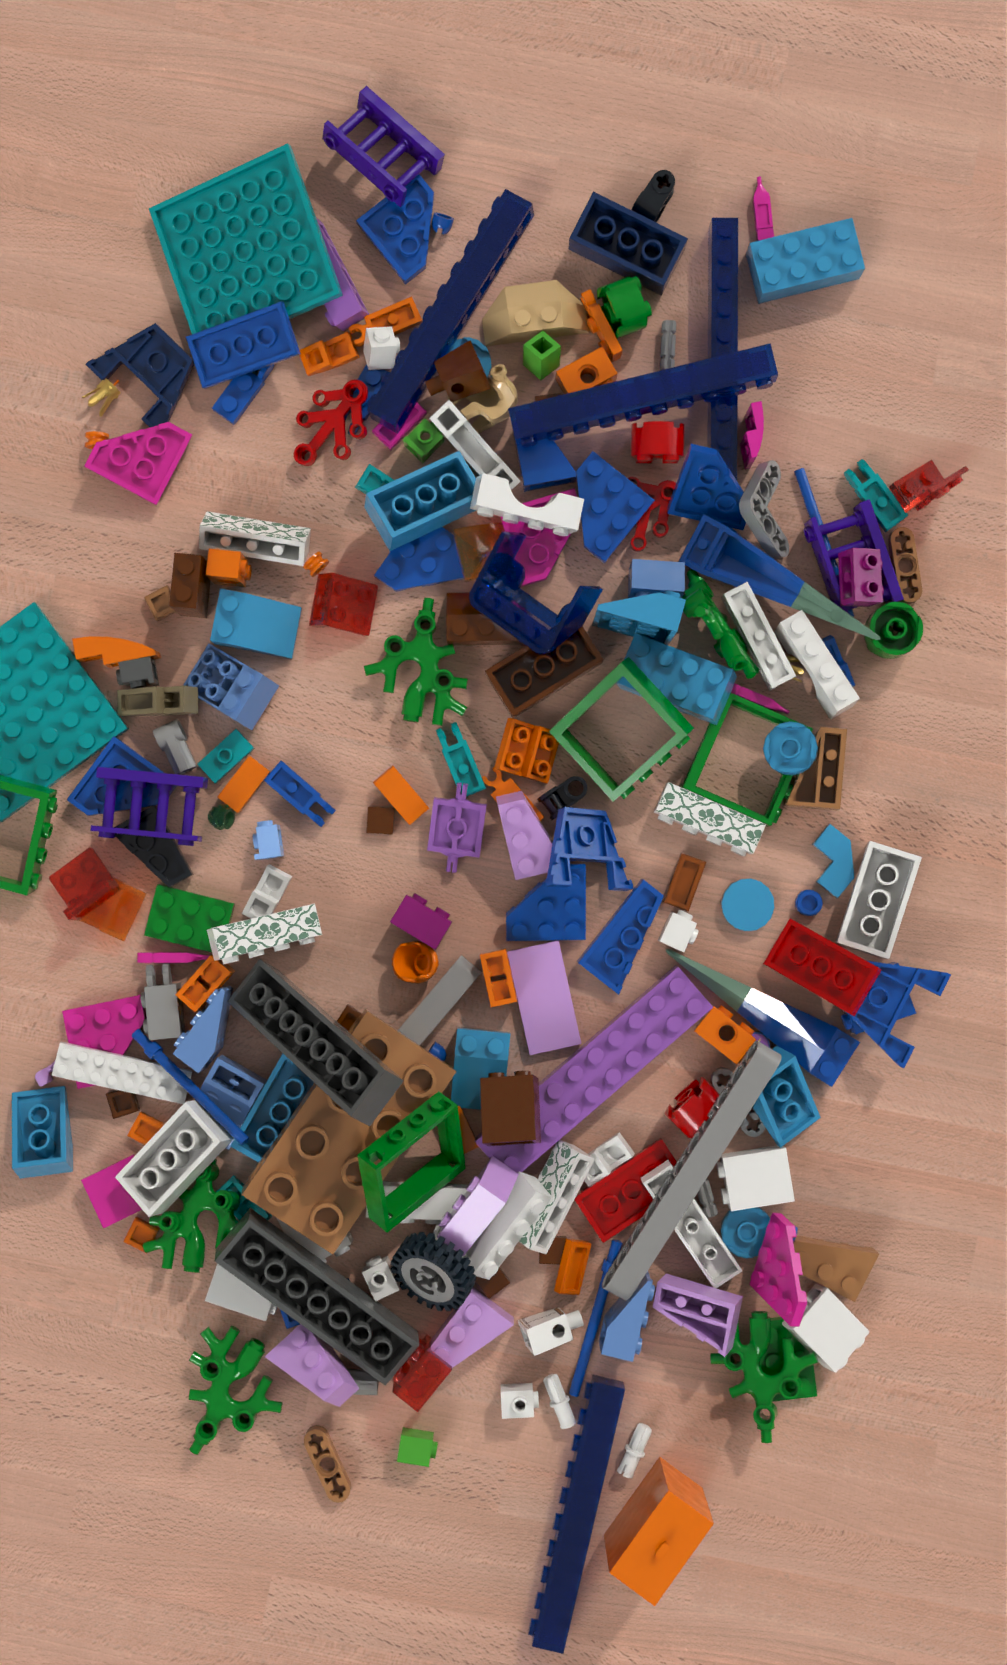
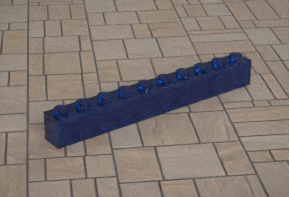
M507 189L504 190L501 197L497 196L491 208L492 211L488 218H483L480 222L478 233L474 240H470L467 243L461 261H457L453 265L450 272L451 277L446 284L440 286L436 295L437 299L432 306H428L425 310L423 321L419 328L413 329L407 347L398 353L392 371L384 375L381 382L382 387L368 401L367 411L371 419L397 434L427 388L425 381L433 378L437 372L434 364L435 361L449 353L450 348L454 345L534 217L533 204Z
M712 218L708 229L707 447L717 449L737 480L738 218Z
M770 343L508 408L516 445L531 447L538 444L539 440L548 438L549 441H555L563 438V434L574 432L576 435L590 431L591 427L599 425L600 428H608L614 426L616 421L626 419L627 422L641 419L644 414L660 415L666 413L668 408L676 406L679 409H685L693 406L694 402L697 401L713 402L720 399L721 395L731 393V396L744 394L747 392L746 389L757 387L758 390L766 389L776 382L778 371Z
M592 1375L591 1383L586 1382L583 1398H586L587 1401L585 1409L580 1408L577 1424L581 1425L579 1435L574 1434L571 1451L575 1452L573 1460H568L565 1470V1477H568L566 1487H561L559 1503L562 1504L560 1514L555 1513L552 1529L556 1530L554 1540L549 1539L546 1556H550L548 1566L543 1565L540 1582L544 1583L542 1592L537 1591L534 1609H538L536 1618H531L529 1623L528 1635L532 1636V1647L561 1654L564 1653L624 1397L625 1386L622 1381Z

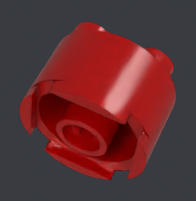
M669 421L643 422V427L637 428V423L631 424V457L636 458V464H652V459H662V464H678L679 458L684 457L685 424L680 423L679 428L674 427V422Z
M700 1077V1083L697 1080L692 1081L674 1098L677 1104L674 1107L669 1104L665 1115L687 1138L692 1139L704 1120L707 1122L709 1119L707 1115L720 1094L704 1077Z

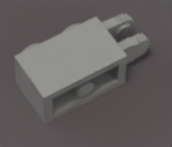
M163 963V984L156 985L155 968L153 965H147V986L144 987V992L141 993V1004L143 1008H146L147 1018L143 1021L144 1033L148 1034L149 1040L178 1038L183 1032L185 1033L183 1002L175 995L181 989V983H172L170 963Z

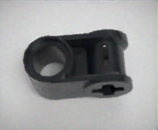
M667 170L657 171L644 191L640 193L631 210L657 223L673 196L675 186L674 175ZM664 183L667 184V187L664 186L662 189L658 188V185L662 186Z
M570 777L560 785L544 793L537 800L544 804L551 815L550 819L552 821L557 818L559 809L571 807L586 795L587 783L581 777ZM573 781H579L583 785L584 790L578 796H573L568 791V786ZM550 798L554 800V802L558 806V809H556L555 806L552 804Z

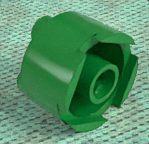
M637 276L632 278L626 277L597 289V300L602 298L603 306H601V309L617 339L645 329L647 327V317L652 316L649 302L643 300L641 294L642 287Z
M890 602L873 612L867 619L865 626L879 635L880 640L864 636L868 650L885 659L899 658L913 650L923 635V622L920 616L913 610L914 608L903 602ZM893 626V630L898 631V633L894 636L892 635V632L889 631V627Z

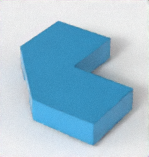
M828 824L812 844L832 860L816 882L835 898H838L854 879L851 840L834 826Z

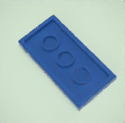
M278 302L186 337L202 388L204 389L301 355L284 302Z

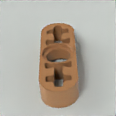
M899 527L888 538L890 558L904 598L901 602L912 604L922 595L915 538L909 528ZM900 533L903 538H907V541L903 544L904 552L910 550V553H902L897 556L896 552L899 553L902 550L900 542H895ZM901 559H908L912 563V570L910 572L904 573L900 571L898 563ZM913 575L914 579L909 580L910 589H915V593L909 598L908 594H903V590L907 588V581L901 582L900 578L905 579Z
M319 1425L312 1426L307 1430L304 1437L305 1448L328 1498L336 1503L343 1502L348 1498L351 1490L349 1477L328 1431ZM313 1434H316L317 1437H323L320 1445L324 1451L316 1456V1453L319 1452L318 1444L316 1442L311 1443ZM324 1457L332 1458L335 1462V1467L329 1471L324 1470L320 1465L321 1459ZM337 1472L340 1473L336 1476V1481L338 1485L345 1486L343 1488L342 1494H340L338 1490L333 1491L335 1482L332 1477Z

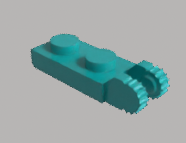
M861 459L857 462V466L864 477L868 479L862 484L856 474L850 469L846 470L843 474L851 487L855 489V493L862 502L870 499L877 522L886 533L904 520L908 514L878 473L875 474L867 462Z
M457 722L451 723V729L458 743L448 746L444 731L439 728L436 730V733L443 747L442 752L457 786L458 782L462 783V793L463 784L467 783L466 797L485 790L486 787L467 741L463 739Z

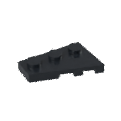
M156 805L141 812L139 830L155 832ZM129 819L113 828L128 829ZM166 825V833H171ZM115 833V837L168 887H172L194 875L175 839Z

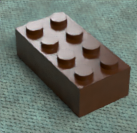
M574 615L485 670V675L511 717L515 718L601 665L603 658L577 616Z

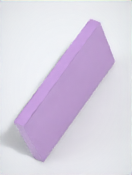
M559 940L507 951L529 1054L534 1055L581 1044Z

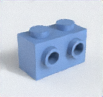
M632 559L629 567L628 598L658 592L664 594L665 590L681 594L680 598L683 597L685 589V562Z

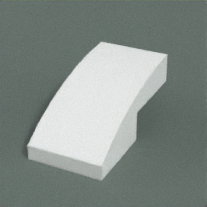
M269 864L256 889L252 892L242 914L251 919L273 914L293 876Z
M620 1132L588 1153L595 1160L584 1180L588 1187L608 1176L613 1169L634 1156V1151Z

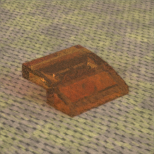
M502 522L473 525L453 530L465 582L515 574Z
M98 871L76 919L100 929L103 933L125 941L147 893L102 871Z

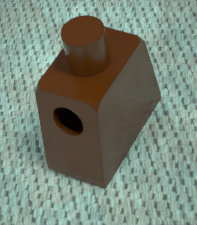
M471 340L436 360L434 364L439 375L425 381L431 396L446 390L450 401L453 402L491 389Z

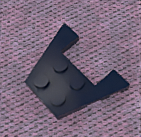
M154 323L126 339L125 343L116 348L112 347L105 351L104 355L97 359H91L85 364L101 380L109 379L122 363L127 366L159 398L141 419L149 427H154L169 422L192 371L194 361L159 325Z

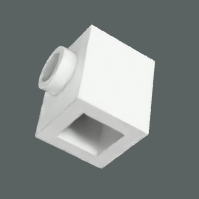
M392 326L366 328L363 352L368 370L394 369L396 354L400 353V341L398 337L394 336Z
M678 910L677 914L670 912L658 941L681 952H685L688 943L693 944L699 930L695 929L697 923L691 921L693 916L682 910Z
M378 1255L365 1262L366 1266H364L362 1274L375 1302L400 1290L399 1286L401 1283L396 1282L394 1278L396 1274L391 1272L392 1265L388 1256L381 1258Z
M533 1383L501 1384L502 1419L534 1417V1408H539L538 1391H533Z

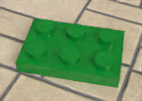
M157 884L144 936L212 953L207 930L230 924L235 903Z
M782 1317L770 1318L771 1341L766 1353L760 1360V1368L767 1375H776L783 1368L782 1338H793L795 1356L800 1358L810 1354L782 1325L784 1321ZM814 1365L803 1369L799 1374L803 1382V1388L795 1399L817 1396ZM792 1381L787 1382V1384H788V1386H789L790 1388H792V1389H795V1388H796V1385H795L794 1382H792ZM776 1394L772 1402L791 1399H786L781 1394Z

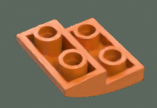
M508 718L494 769L548 784L559 742L549 732L551 729Z

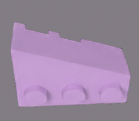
M473 1287L462 1306L456 1310L453 1309L424 1348L422 1358L444 1374L514 1325V1317Z

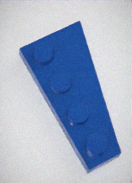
M644 879L639 881L577 960L581 966L618 995L621 992L626 975L631 970L636 953L641 948L646 931L651 926L664 897L663 894Z

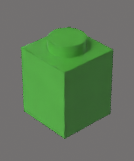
M542 330L523 345V366L539 380L544 379L560 367L561 346Z
M403 1427L397 1462L429 1467L430 1458L435 1459L438 1442L433 1441L434 1432Z

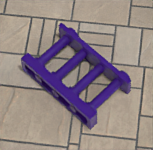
M365 86L359 92L358 110L338 128L327 120L324 123L322 139L330 149L339 153L379 188L388 200L394 201L401 208L404 205L407 193L405 187L424 169L430 171L435 176L442 169L445 154L369 87ZM365 118L370 119L378 127L361 143L356 145L346 135ZM387 135L397 145L376 163L366 152ZM404 152L409 153L417 162L396 180L386 169Z
M870 499L856 505L851 516L820 526L816 517H813L804 524L805 539L808 543L811 542L825 587L833 603L847 613L848 610L857 608L853 606H840L839 575H835L831 560L838 558V553L851 548L880 549L882 586L884 589L883 602L885 601V604L904 600ZM854 525L860 528L861 540L827 551L823 535Z
M97 767L96 777L104 779V784H106L102 826L91 825L90 830L99 832L98 837L114 838L115 833L178 839V845L194 846V841L202 842V836L192 835L196 793H199L200 789H207L208 778ZM120 781H129L130 787H133L128 829L113 828L117 786H120ZM147 783L157 784V789H159L155 832L139 830L143 789L146 788ZM173 786L183 787V792H186L181 834L166 833L170 791H173Z

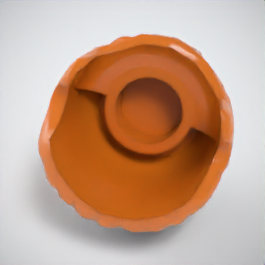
M419 941L400 944L395 949L392 957L394 974L398 979L408 983L419 984L426 982L436 973L439 965L438 956L434 949Z

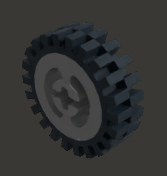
M419 1232L418 1235L412 1233L410 1237L407 1236L391 1260V1272L396 1274L394 1276L396 1282H402L399 1287L402 1290L408 1289L407 1295L410 1298L414 1295L417 1296L416 1302L422 1304L423 1301L427 1302V1308L432 1309L435 1305L437 1311H442L444 1308L446 1311H451L453 1308L455 1310L462 1306L475 1285L476 1275L473 1274L475 1269L474 1266H469L470 1259L468 1257L462 1258L464 1252L461 1249L455 1251L453 1249L455 1244L451 1241L449 1245H446L444 1237L440 1236L438 1240H435V1234L429 1233L427 1237L425 1232Z

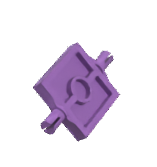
M461 782L457 783L455 798L444 799L434 797L427 851L440 852L448 856L446 871H451V864L453 862L452 873L457 872L458 857L470 856L480 858L487 804L474 803L467 800L468 784H463L461 793Z

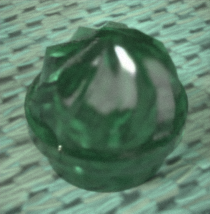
M226 804L212 806L208 813V820L215 829H229L234 823L235 811Z

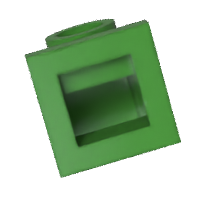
M426 419L408 436L403 438L404 446L422 463L445 442L442 432L432 421L429 422ZM423 433L430 434L428 440H422L420 437Z

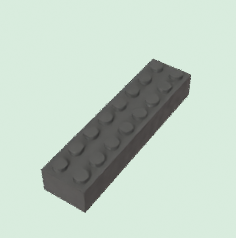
M261 959L257 961L227 1001L348 1115L368 1126L373 1123L404 1081L284 974Z
M249 1208L216 1248L215 1262L385 1386L420 1345L416 1329L378 1301L375 1302L374 1298L251 1208Z

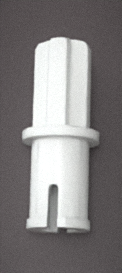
M550 1374L546 1376L543 1382L551 1400L549 1405L554 1408L561 1429L574 1426L577 1421L568 1402L570 1397L565 1395L558 1375Z
M639 1423L630 1443L625 1445L626 1452L617 1472L619 1474L624 1472L623 1476L626 1478H633L640 1458L645 1456L644 1449L652 1433V1429L648 1425Z

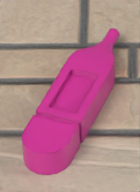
M761 176L757 177V188L753 197L757 241L774 237L770 195L762 185Z
M734 683L731 693L769 710L789 714L790 710L783 708L773 699Z
M190 952L137 953V963H188L207 960L210 955H199Z

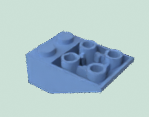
M210 643L183 684L184 686L198 687L199 699L250 730H253L279 687L278 684Z
M231 986L219 988L218 990L215 989L206 1001L210 1004L207 1009H203L202 1012L199 1011L190 1022L193 1025L192 1029L186 1033L183 1032L174 1043V1046L177 1048L173 1055L197 1073L207 1069L224 1046L230 1004L227 1001L232 996L233 991Z
M221 1055L217 1057L201 1086V1090L241 1128L267 1079ZM233 1140L225 1149L230 1150Z
M648 1271L630 1299L625 1301L619 1298L604 1315L598 1340L602 1355L633 1362L635 1354H640L642 1346L640 1330L641 1327L646 1328L649 1312L646 1311L647 1301H652L655 1291V1285H652L653 1279L650 1278Z

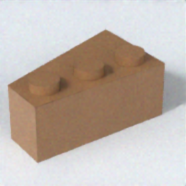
M820 727L815 735L818 746L816 760L809 769L798 774L785 806L840 810L847 729Z
M797 1236L793 1241L795 1253L800 1254L803 1275L853 1302L856 1301L879 1256V1253L872 1247H860Z

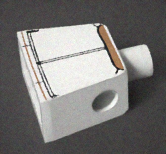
M554 1308L518 1320L525 1346L534 1356L573 1340L571 1330L584 1326L579 1310L565 1314L560 1308Z

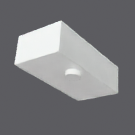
M869 841L836 943L889 959L922 857Z
M196 1100L187 1101L115 1178L148 1217L162 1214L234 1138Z

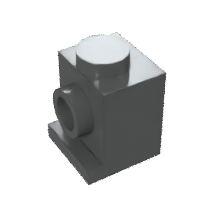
M150 656L118 662L119 670H116V677L119 685H127L133 689L146 687V682H149L153 686H159L155 660Z

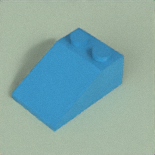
M220 588L210 641L219 646L292 659L302 607Z
M457 1028L454 1057L456 1073L452 1081L451 1101L461 1108L481 1110L480 1078H488L489 1073L501 1072L504 1073V1076H507L510 1032Z
M775 1046L773 1050L782 1056L780 1064L752 1108L777 1146L781 1148L821 1117L796 1056Z
M65 1086L12 1093V1169L20 1179L73 1172V1143Z

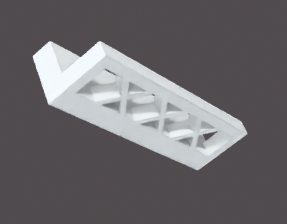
M748 582L724 593L721 599L738 632L744 639L752 659L760 669L759 672L769 691L796 677Z

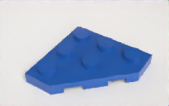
M420 174L405 187L407 193L404 205L401 208L394 201L392 202L385 197L356 220L360 229L405 285L425 270L427 263L434 192Z
M690 444L667 507V514L698 521L701 520L703 514H706L728 527L744 530L746 522L739 509L740 499L744 492L717 449Z
M592 451L576 471L579 498L584 499L581 512L584 548L605 564L655 500Z
M440 527L390 551L374 574V577L396 592L420 586L441 584L452 580L468 579L472 575L484 555L445 528Z
M113 736L67 798V801L88 816L103 814L106 784H104V779L96 777L97 767L157 773L165 772ZM120 781V786H117L114 812L131 809L133 787H130L129 781ZM147 783L146 788L143 789L142 808L158 805L159 789H157V784Z
M570 864L572 886L566 888L546 887V878L542 883L539 882L532 888L516 907L513 906L506 912V941L586 940V865Z

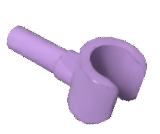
M55 1061L36 1073L35 1079L40 1087L53 1081L50 1072L53 1071Z

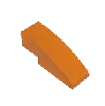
M96 636L72 638L75 658L82 663L103 659L104 665L112 668L119 666L118 662L149 656L153 659L161 658L160 653L155 649L126 639Z

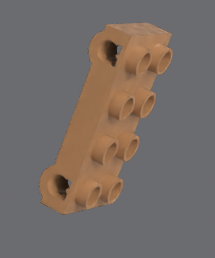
M367 1009L363 1010L348 1032L403 1079V1083L370 1126L348 1115L314 1083L269 1150L258 1162L242 1188V1196L331 1254L335 1253L366 1207L357 1155L438 1091L443 1093L456 1073L453 1067ZM399 1156L381 1170L382 1181ZM378 1159L374 1164L377 1165L381 1160Z

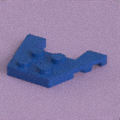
M563 807L558 810L546 887L566 888L572 886L570 861L606 864L609 890L629 891L634 889L631 879L627 880L623 869L626 867L625 861L618 856L614 845L617 843L606 811Z
M868 961L882 970L855 1017L849 1013L847 1014L898 1066L905 1068L915 1047L891 1035L890 1032L915 984L941 996L951 974Z

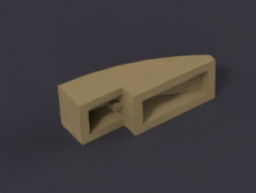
M184 685L172 687L155 686L117 690V714L121 717L198 714V687Z

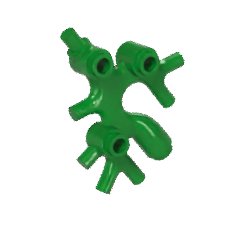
M689 570L686 574L690 581L688 584L689 588L684 591L685 594L682 599L686 600L683 609L684 614L688 618L692 616L702 618L717 642L713 645L716 652L721 658L726 660L729 668H733L735 671L743 670L747 679L753 678L759 673L760 669L747 654L748 647L744 639L735 628L731 630L726 623L728 617L726 614L721 613L713 602L712 597H714V594L709 585L702 577H699L697 571Z
M424 598L422 610L418 611V616L414 621L417 631L414 639L406 642L397 635L388 637L384 643L386 656L377 663L365 665L364 670L366 676L383 673L385 676L383 692L394 693L399 665L406 660L416 661L421 668V673L411 683L405 693L401 715H404V721L419 722V718H422L425 696L428 692H432L436 696L432 725L442 726L446 709H450L461 716L466 712L468 707L456 701L450 695V691L453 688L467 689L468 679L453 677V674L446 669L439 670V660L445 656L455 654L453 644L439 647L434 644L432 635L436 630L435 612H432L434 599ZM424 622L430 623V628L423 630L421 625ZM394 644L400 645V650L393 652L391 647ZM445 677L449 682L447 685L442 686L439 684V680Z
M214 1159L205 1169L203 1175L201 1173L196 1178V1183L192 1189H186L179 1196L183 1202L181 1212L166 1211L162 1215L150 1217V1225L159 1226L164 1233L157 1239L144 1242L143 1249L145 1253L158 1249L163 1250L161 1268L172 1269L176 1241L179 1237H183L185 1239L182 1259L184 1271L200 1273V1268H203L206 1249L204 1236L197 1225V1219L204 1210L214 1212L218 1218L215 1249L239 1222L234 1215V1211L240 1205L239 1195L234 1191L220 1190L215 1192L213 1190L212 1182L219 1176V1167L216 1164L217 1159Z
M767 1311L751 1312L752 1317H749V1344L743 1345L740 1342L738 1320L733 1348L725 1357L720 1353H711L710 1360L711 1364H725L731 1371H738L740 1369L743 1371L744 1379L738 1385L729 1388L730 1395L733 1399L746 1393L753 1396L756 1404L753 1418L757 1423V1429L761 1430V1443H772L771 1430L775 1429L774 1420L778 1413L777 1407L772 1403L773 1398L776 1394H781L786 1399L798 1397L803 1388L802 1379L799 1377L800 1372L806 1367L818 1363V1359L814 1352L800 1358L795 1356L793 1338L785 1337L782 1338L784 1358L782 1370L776 1375L765 1374L760 1368V1360L766 1353L771 1341V1319ZM733 1353L740 1356V1361H736L733 1358ZM789 1381L794 1382L795 1385H796V1388H795V1389L790 1388V1387L788 1386L787 1382H789ZM762 1409L769 1410L770 1416L764 1415Z
M235 1326L229 1328L222 1340H219L209 1327L204 1329L200 1335L208 1344L211 1354L204 1357L194 1351L189 1359L190 1362L200 1367L201 1376L205 1380L212 1381L210 1388L207 1390L190 1389L189 1400L204 1402L207 1408L206 1414L196 1426V1432L193 1435L195 1440L189 1449L196 1455L200 1453L204 1445H208L215 1438L222 1420L230 1418L236 1430L246 1432L252 1428L257 1418V1413L262 1411L281 1413L283 1402L268 1400L265 1397L268 1388L273 1382L266 1375L262 1377L248 1400L236 1401L231 1398L229 1394L231 1383L249 1375L256 1368L265 1353L263 1350L265 1344L256 1338H251L250 1341L245 1343L236 1360L232 1363L228 1362L226 1354L240 1332ZM210 1363L216 1364L217 1368H212ZM242 1414H247L249 1419L244 1418ZM206 1423H210L213 1428H208Z

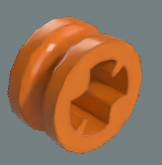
M97 431L86 432L85 437L88 439V442L85 443V447L93 450L96 442L108 440L109 434Z
M320 551L311 556L303 566L305 570H310L312 577L318 575L329 563L327 558H322L323 554Z

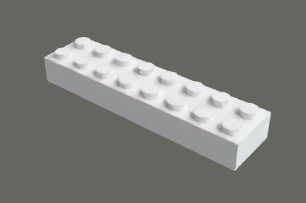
M62 1041L59 1044L52 1076L170 1102L185 1103L187 1091L157 1062ZM178 1067L191 1079L192 1070Z
M669 1160L640 1178L653 1199L673 1169ZM693 1199L674 1230L713 1288H718L742 1272V1269L696 1200Z

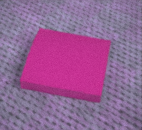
M762 401L751 403L744 416L747 431L739 445L745 470L750 469L754 463L763 438L764 416Z
M134 1154L81 1180L103 1229L142 1210L115 1178L131 1161Z

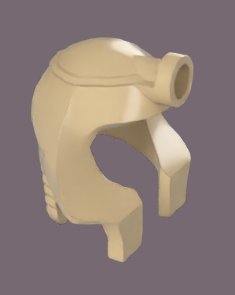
M503 364L494 366L490 371L491 376L487 377L491 389L466 397L472 403L460 410L467 420L473 416L480 415L471 424L478 434L508 419L518 403L517 390L514 384L507 378V370ZM457 400V401H454V402L451 401V402L453 403V405H455V404H456L457 402H459L460 400Z

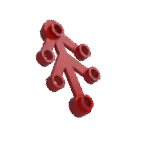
M354 379L347 382L343 389L317 390L314 392L312 400L319 407H326L332 401H341L336 409L316 412L300 411L297 414L296 421L304 428H310L314 423L325 422L309 444L302 443L295 448L294 459L297 463L303 466L313 465L317 459L316 452L333 430L335 433L334 456L340 460H347L350 457L351 449L346 445L345 415L351 409L352 425L349 432L351 436L358 440L364 439L367 435V427L363 424L362 404L368 397V388L365 383ZM359 390V395L353 398V392ZM324 394V401L319 403V396ZM308 415V421L303 424V417ZM361 426V433L359 435H356V428ZM344 447L345 453L340 456L339 450ZM310 452V458L305 460V454Z
M633 476L628 477L630 481L635 482L640 489L653 496L652 498L655 500L637 523L635 536L630 542L633 551L641 552L645 549L647 544L645 535L650 512L660 506L658 521L653 525L652 532L658 538H663L667 535L669 530L667 507L671 497H666L663 491L670 489L673 492L676 485L674 481L665 480L657 486L640 482L638 478ZM663 525L665 532L658 533L656 526ZM636 539H640L643 541V546L637 548L633 542Z

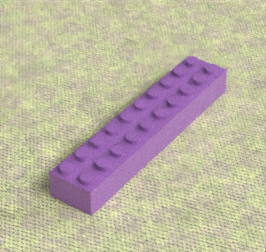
M675 965L539 1082L541 1143L486 1146L482 1143V1132L476 1136L475 1142L489 1159L494 1156L515 1172H523L708 1013L713 1006L683 971Z

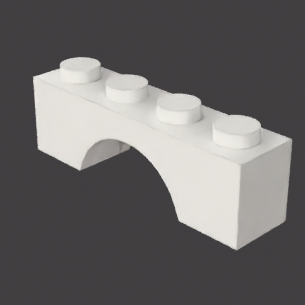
M450 400L445 402L429 417L479 475L485 473L508 479L511 490L521 482Z
M482 473L476 477L470 509L477 510V514L480 516L493 517V515L503 517L502 520L508 523L518 524V521L528 523V527L532 529L543 530L545 527L553 529V533L556 535L568 536L579 528L584 499L557 493L550 498L544 507H528L514 497L508 479Z
M803 610L780 622L774 631L775 635L786 652L795 656L809 673L815 686L816 698L830 720L852 708L860 698Z

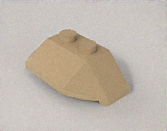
M557 280L504 287L482 319L485 346L529 341L542 330L551 338L589 333L586 310L582 302Z

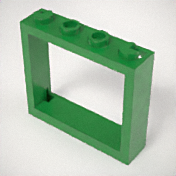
M628 657L613 669L549 732L614 802L619 796L625 799L633 792L635 788L632 784L638 779L643 783L654 773L650 769L654 764L658 763L660 766L672 756L669 751L674 746L680 749L690 740L688 734L694 727ZM625 677L676 734L622 784L618 785L568 729L618 681Z
M730 693L718 724L709 723L681 788L753 818L769 827L772 823H777L779 816L782 814L783 809L779 807L783 798L788 799L792 791L793 785L790 784L793 775L781 774L764 815L696 786L730 705L775 725L789 721L797 722ZM806 726L812 732L813 728Z
M0 775V789L40 799L22 882L0 876V889L29 895L38 889V884L42 880V874H39L41 864H44L48 850L45 849L46 840L50 838L53 831V824L50 822L52 813L54 814L58 807L56 804L57 790Z
M439 1091L357 1155L369 1219L388 1233L466 1169L458 1105ZM437 1126L441 1153L385 1197L381 1170ZM380 1159L381 1162L375 1165L374 1162Z

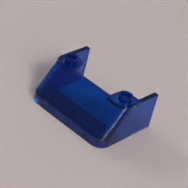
M502 531L470 590V603L475 609L536 653H550L583 626L603 589L599 586H579L571 602L563 606L557 615L520 588L525 580V569L514 558L526 535Z

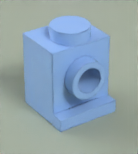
M273 820L257 822L256 833L253 834V844L255 849H259V854H254L255 860L283 857L284 849L280 825H273Z

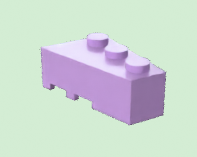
M522 791L497 796V805L515 880L548 873L553 841Z
M492 1156L477 1177L474 1176L466 1188L467 1192L464 1195L460 1194L452 1206L454 1210L451 1213L447 1211L438 1224L442 1228L437 1238L440 1236L444 1237V1243L447 1245L451 1241L455 1244L453 1249L455 1251L461 1249L464 1252V1256L506 1204L519 1174Z
M666 1273L657 1282L653 1308L679 1326L686 1327L697 1335L696 1338L702 1342L706 1341L725 1357L733 1348L743 1296Z
M301 1324L265 1356L315 1395L335 1406L340 1407L359 1390V1387L332 1346Z

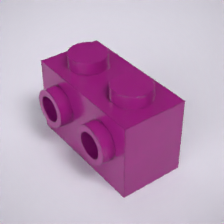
M851 548L838 553L840 606L870 607L882 603L884 589L882 586L880 549Z
M416 893L412 897L407 894L390 923L436 950L452 924V921L448 919L450 914L439 907H436L435 911L426 906L428 901Z

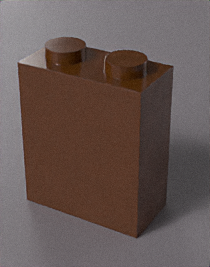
M174 553L169 607L180 616L207 618L211 580L206 576L207 561L202 555Z
M515 1071V1076H504V1073L495 1072L489 1073L488 1078H480L482 1143L484 1145L504 1146L541 1143L539 1078L531 1074V1071Z

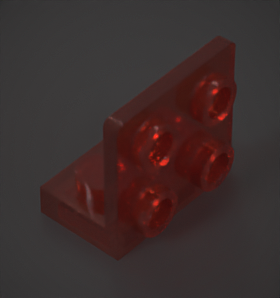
M930 460L892 483L889 488L905 513L913 508L920 511L929 505L931 501L941 498L950 489L963 482L964 480L961 476L968 472L969 469L965 466L944 479L934 462Z
M336 573L318 574L309 626L316 628L331 627L362 636H369L378 586Z
M93 848L86 849L49 876V880L68 906L63 911L68 920H81L121 890Z
M428 1334L423 1339L419 1338L420 1345L392 1379V1392L417 1412H419L452 1371V1366L431 1350V1337Z

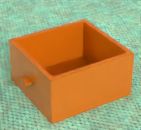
M661 1457L658 1458L604 1533L609 1573L654 1606L714 1524L703 1488Z

